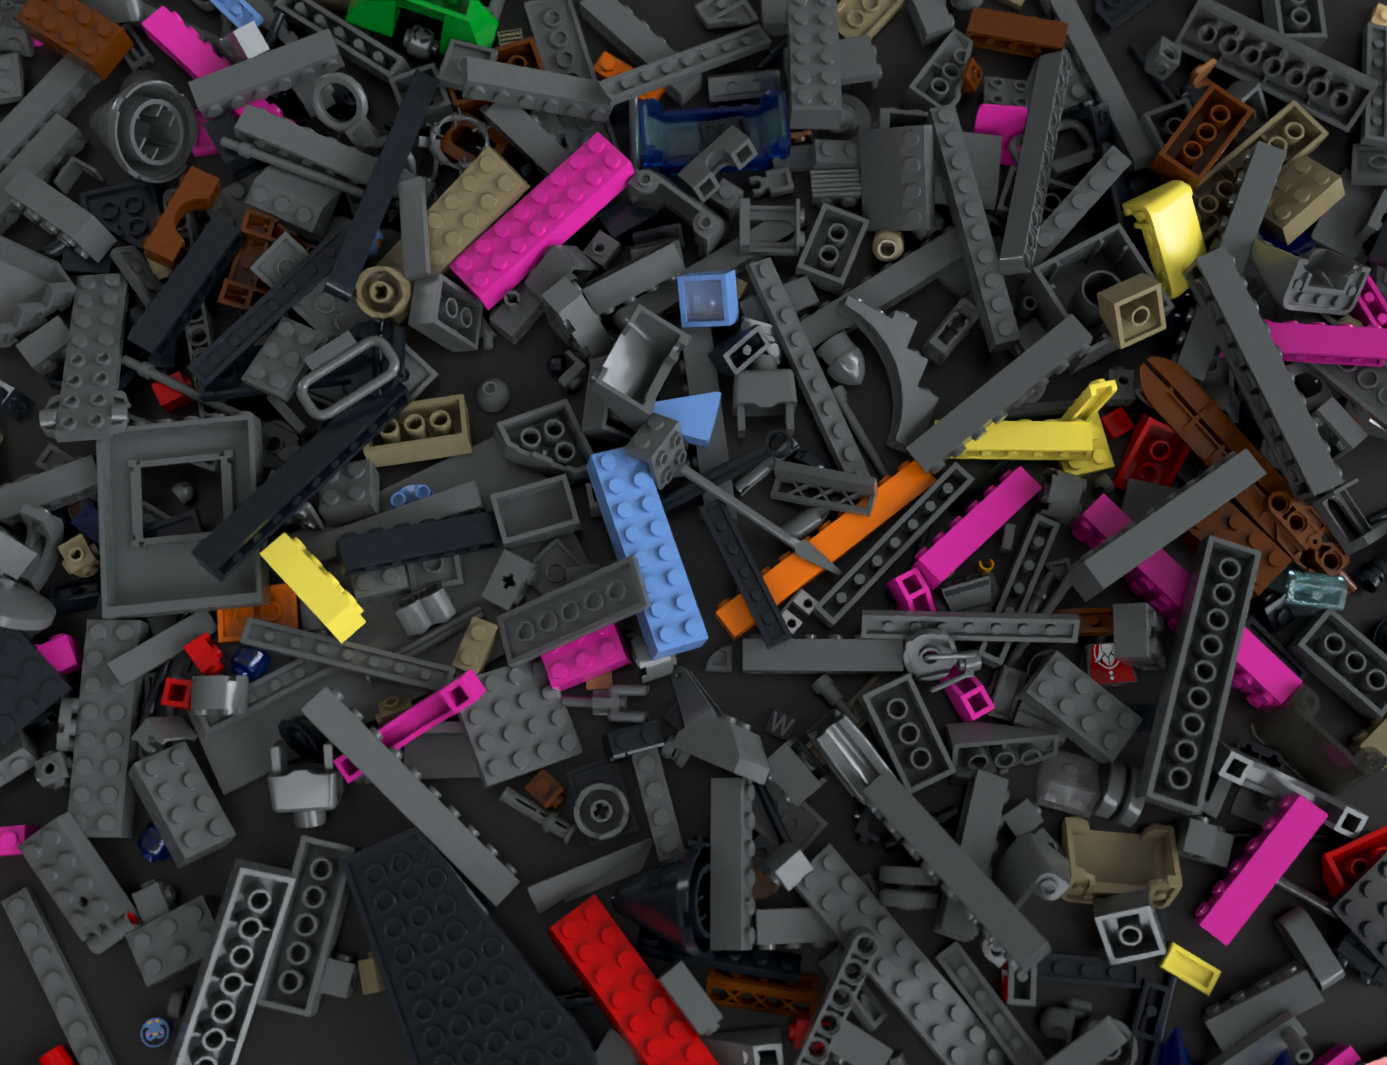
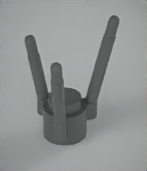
M977 649L957 651L954 654L925 653L926 660H957L955 664L957 670L963 671L962 674L930 688L931 693L965 678L974 677V671H978L982 667L981 656Z

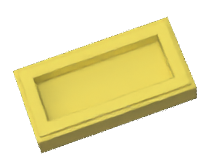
M1169 942L1166 948L1167 954L1162 955L1157 966L1209 996L1221 971L1174 942Z

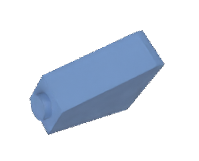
M710 392L657 401L652 412L679 421L685 443L708 448L721 401V393Z

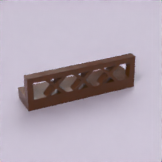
M708 968L705 993L712 1003L716 1005L812 1019L818 999L819 975L801 973L799 984ZM712 987L724 989L727 993L723 995L712 994L711 990ZM744 992L751 993L754 997L744 999L740 994ZM770 997H777L781 1001L778 1003H770L767 999ZM798 1001L809 1002V1008L797 1007L794 1003Z

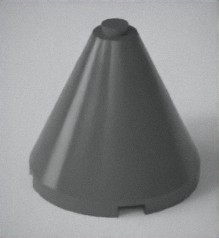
M146 79L129 85L93 111L89 120L91 129L124 171L138 180L150 183H164L178 177L188 167L185 162L190 152L193 153L194 151L193 145L195 147L198 142L197 119L191 103L184 94H180L174 89L172 84L164 81Z

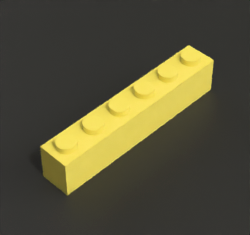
M1020 419L1018 421L1002 420L997 425L993 422L985 428L987 433L977 441L972 439L965 445L966 450L956 458L951 456L948 459L1089 461L1093 451L1092 422H1084L1080 419L1071 420L1070 422H1058L1055 419L1032 421L1030 419Z

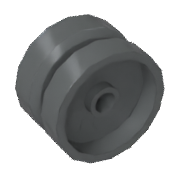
M1118 760L1103 764L1096 776L1089 804L1091 814L1104 819L1112 815L1115 823L1126 827L1133 826L1145 804V801L1135 798L1142 769L1131 766L1126 770L1125 764Z
M879 866V881L896 884V889H881L878 891L880 906H892L899 910L922 911V908H939L940 894L935 891H922V885L936 886L940 883V880L936 883L924 868Z

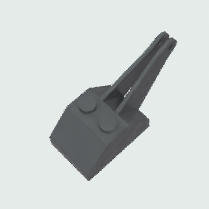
M683 666L675 667L671 674V680L685 728L678 731L673 747L764 785L770 768L760 736L750 731L752 726L723 714L691 670Z

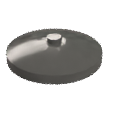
M0 576V626L17 630H41L48 628L56 615V608L53 603L37 591L19 582Z

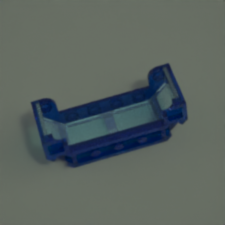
M767 91L761 96L760 105L744 104L738 107L719 106L708 109L697 107L693 110L671 109L663 112V104L655 98L638 101L643 167L648 169L653 168L652 166L660 167L661 174L666 176H678L677 174L704 151L697 128L699 123L745 115L751 134L750 140L758 153L740 171L764 170L770 167V160L775 157H780V159L784 160L790 156L791 136L786 91ZM725 166L717 173L737 172L739 170L734 166Z

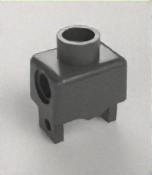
M762 354L747 366V370H742L737 376H734L732 416L736 417L737 438H745V417L784 415L785 431L789 436H793L795 429L794 413L797 407L794 373L791 369H777V358L773 355Z
M329 739L323 744L324 762L287 763L286 740H277L271 746L272 771L267 775L272 809L278 813L293 812V825L295 827L311 828L325 824L327 821L326 810L334 809L344 795V777L333 763V760L338 757V748Z

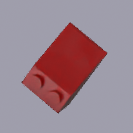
M1144 412L1131 435L1113 484L1115 487L1125 491L1127 479L1132 478L1170 487L1190 448L1165 421Z

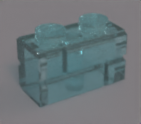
M1289 570L1285 589L1286 603L1343 611L1348 587L1346 578L1344 576L1312 572L1301 573V571Z

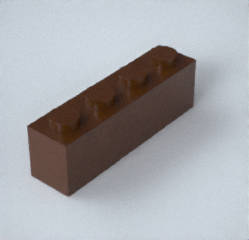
M974 7L966 36L974 41L973 47L1040 59V56L1043 54L1064 49L1069 23L1041 19L1035 16H1023L1012 12L995 11L989 8Z

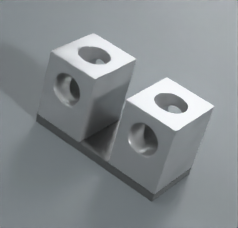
M802 588L797 591L780 612L786 624L788 622L794 623V628L788 627L792 636L803 622L787 609L792 604L808 617L814 606L818 603L817 600ZM808 602L811 607L806 608L803 603Z

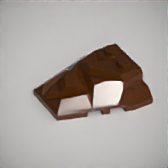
M251 208L246 209L240 228L247 241L234 258L228 279H224L217 301L219 304L242 311H248L271 289L250 267L285 231L308 253L317 247L299 237V234L294 230L291 231L279 223V220L274 216Z

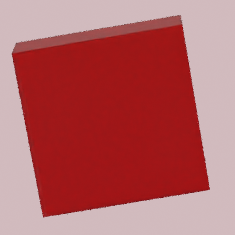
M1122 406L1100 418L1103 429L1111 441L1116 440L1135 428Z

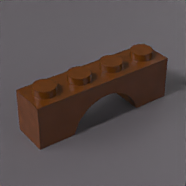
M192 165L187 173L184 172L181 175L178 183L179 188L176 193L172 192L170 194L164 213L158 214L153 232L151 234L148 233L142 243L146 258L173 271L187 251L184 239L177 232L179 221L191 211L210 210L221 192L219 178Z

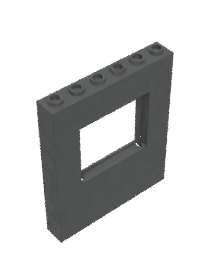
M238 411L235 413V416L211 414L209 418L200 419L197 416L184 417L183 421L174 422L172 419H160L155 424L138 421L132 422V426H127L125 431L114 434L111 439L96 440L102 618L123 620L271 605L269 564L259 554L268 547L267 540L223 582H220L204 569L191 553L196 545L212 532L144 538L141 468L221 460L223 520H225L236 510L239 504L245 502L264 483L261 419L250 411Z

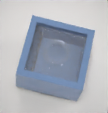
M735 270L688 272L677 276L682 328L730 326L739 321Z

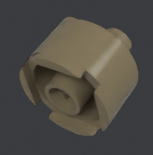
M389 266L370 267L360 274L356 283L357 304L369 316L396 318L406 313L411 307L414 286L412 281L404 278V272L398 268ZM383 288H387V290H386L387 296H386V297H383L384 294H385V292L382 290Z

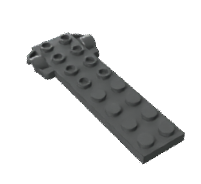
M122 273L77 276V289L74 295L60 395L51 397L46 407L39 412L40 426L45 435L55 438L58 443L111 439L114 434L126 430L129 422L128 408H131V404L126 393L118 391L130 284Z

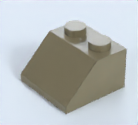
M1140 273L1097 293L1100 316L1118 348L1123 349L1167 329L1161 283L1148 275Z

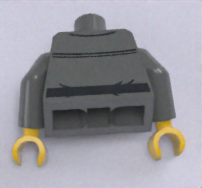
M988 559V568H984L982 561L979 560L976 565V573L944 581L934 590L929 587L936 611L992 613V609L995 608L1000 594L995 573L991 572L994 567V561Z

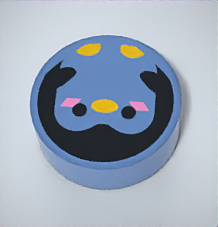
M163 1017L149 1019L141 1029L142 1041L149 1047H158L165 1044L172 1035V1026Z

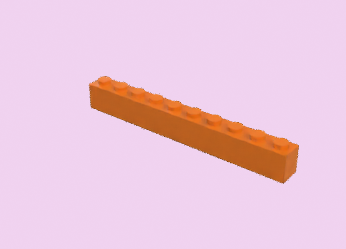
M907 460L897 468L899 471L893 477L887 475L877 483L879 486L871 517L839 512L837 520L833 523L828 520L818 528L820 533L813 538L809 535L803 540L811 543L834 564L923 496L937 480L931 473L926 475L915 460L912 462ZM859 497L857 499L859 503L855 506L866 508L869 498ZM788 551L777 560L779 562L778 565L772 569L768 566L760 573L777 607H779L797 593L800 588L805 587L823 573L825 569L799 558L795 552L791 554ZM738 590V595L732 600L726 598L716 606L718 611L715 612L716 619L733 640H736L755 625Z

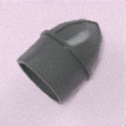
M846 332L834 335L819 347L815 355L819 360H825L828 364L827 374L847 385L862 384L865 375V360L860 348L856 347Z

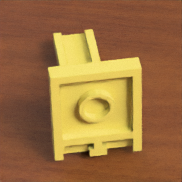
M1098 379L1090 382L1089 386L1081 392L1082 394L1068 408L1067 412L1061 418L1055 419L1058 422H1070L1075 419L1092 422L1093 451L1090 460H1058L1061 471L1084 476L1111 470L1115 467L1098 413L1101 407L1117 391L1115 380L1105 382V379Z

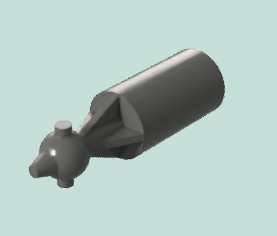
M843 496L829 497L831 502L836 503L844 499ZM810 506L779 527L798 540H802L823 525V521L834 510Z

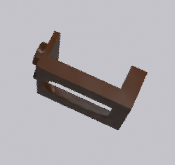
M463 110V111L461 112V114H464V115L469 116V117H473V118L479 120L481 123H485L484 121L478 119L477 117H475V116H473L472 114L466 112L465 110ZM453 120L448 132L439 138L441 140V151L446 157L456 163L459 161L463 162V157H465L466 163L476 159L475 156L455 145L466 128L472 130L476 128L468 120L457 122L456 127ZM490 127L487 130L489 140L496 143L493 149L507 161L515 149L493 127Z

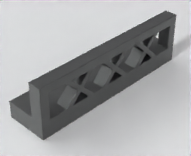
M776 460L774 465L776 479L770 494L771 499L871 517L878 493L877 479L875 477ZM782 482L792 484L795 488L788 493L779 492ZM811 487L816 488L820 494L809 498L805 497L802 492ZM838 492L843 495L844 499L836 503L831 502L827 496ZM858 497L869 498L866 508L857 507L852 501Z

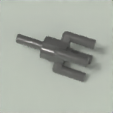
M613 684L608 689H594L593 697L563 696L562 706L592 707L594 716H607L610 722L645 723V721H649V711L626 710L627 696L649 695L650 685Z

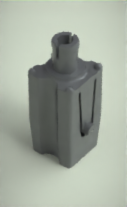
M837 709L831 710L806 732L821 758L852 797L856 796L859 802L866 805L865 801L868 798L863 793V790L886 769L894 775L864 734L846 714H841Z

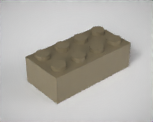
M464 394L412 401L363 448L366 459H370L376 468L473 453L469 411Z

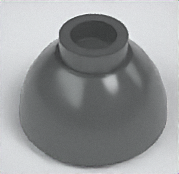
M487 378L477 386L475 400L484 411L498 412L507 406L510 400V390L502 380Z

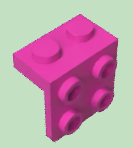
M981 104L978 107L973 133L1002 136L1000 164L1016 165L1008 151V143L1011 138L1023 133L1028 115L1027 108L995 104ZM1018 145V149H1019L1020 152H1021V145Z

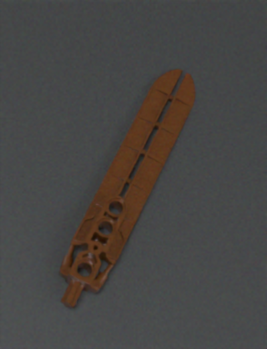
M1151 356L1145 359L1163 382L1142 362L1139 366V381L1144 396L1155 411L1207 468L1217 464L1232 451L1239 454L1247 448L1265 470L1266 475L1234 498L1270 539L1293 559L1290 563H1295L1301 568L1303 574L1311 580L1313 585H1323L1328 580H1331L1345 596L1354 592L1357 589V585L1343 570L1349 563L1350 555H1346L1312 506H1308L1303 500L1296 502L1283 477L1183 367L1162 357ZM1272 500L1275 502V509L1272 506ZM1289 520L1292 521V524H1293V527H1292V528H1291L1290 525H1289ZM1324 533L1330 543L1322 542L1320 536ZM1324 558L1327 561V566L1324 564Z

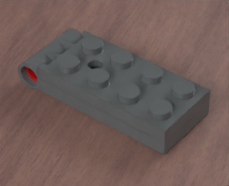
M70 812L55 818L17 846L81 941L83 942L87 939V945L92 952L96 954L103 953L126 937V934L136 930L143 924L139 911L128 899Z

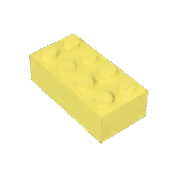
M284 532L259 553L341 644L366 623L360 615L364 610L347 590L343 589L330 572H327L320 561L313 554L311 555L297 537L291 539Z

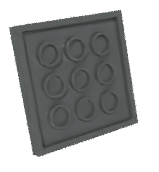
M541 656L516 667L505 666L476 675L487 691L477 701L458 712L457 715L484 788L583 753L568 710L562 706L563 697L561 692L552 688Z

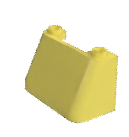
M1172 180L1122 204L1125 216L1133 215L1137 220L1134 223V227L1142 229L1154 270L1153 274L1158 282L1161 283L1170 300L1180 296L1190 288L1182 272L1196 258L1207 253L1192 200V189L1189 184L1181 180Z

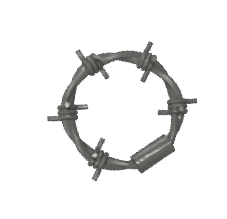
M458 107V112L445 116L441 121L435 122L434 125L429 123L426 125L430 127V147L428 150L441 166L445 165L459 170L460 176L474 161L466 163L465 157H463V162L459 161L458 164L450 163L438 145L434 143L437 135L443 137L442 134H439L442 124L453 120L455 127L457 122H461V120L470 121L476 126L472 132L478 130L485 140L483 148L476 147L480 150V155L488 146L490 147L487 130L492 125L490 124L486 127L485 123L461 114L460 107Z

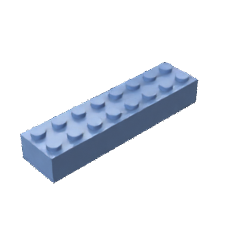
M625 447L591 454L586 469L617 561L631 555L638 559L651 607L636 613V617L651 661L699 648L709 637L649 466L646 462L626 456Z

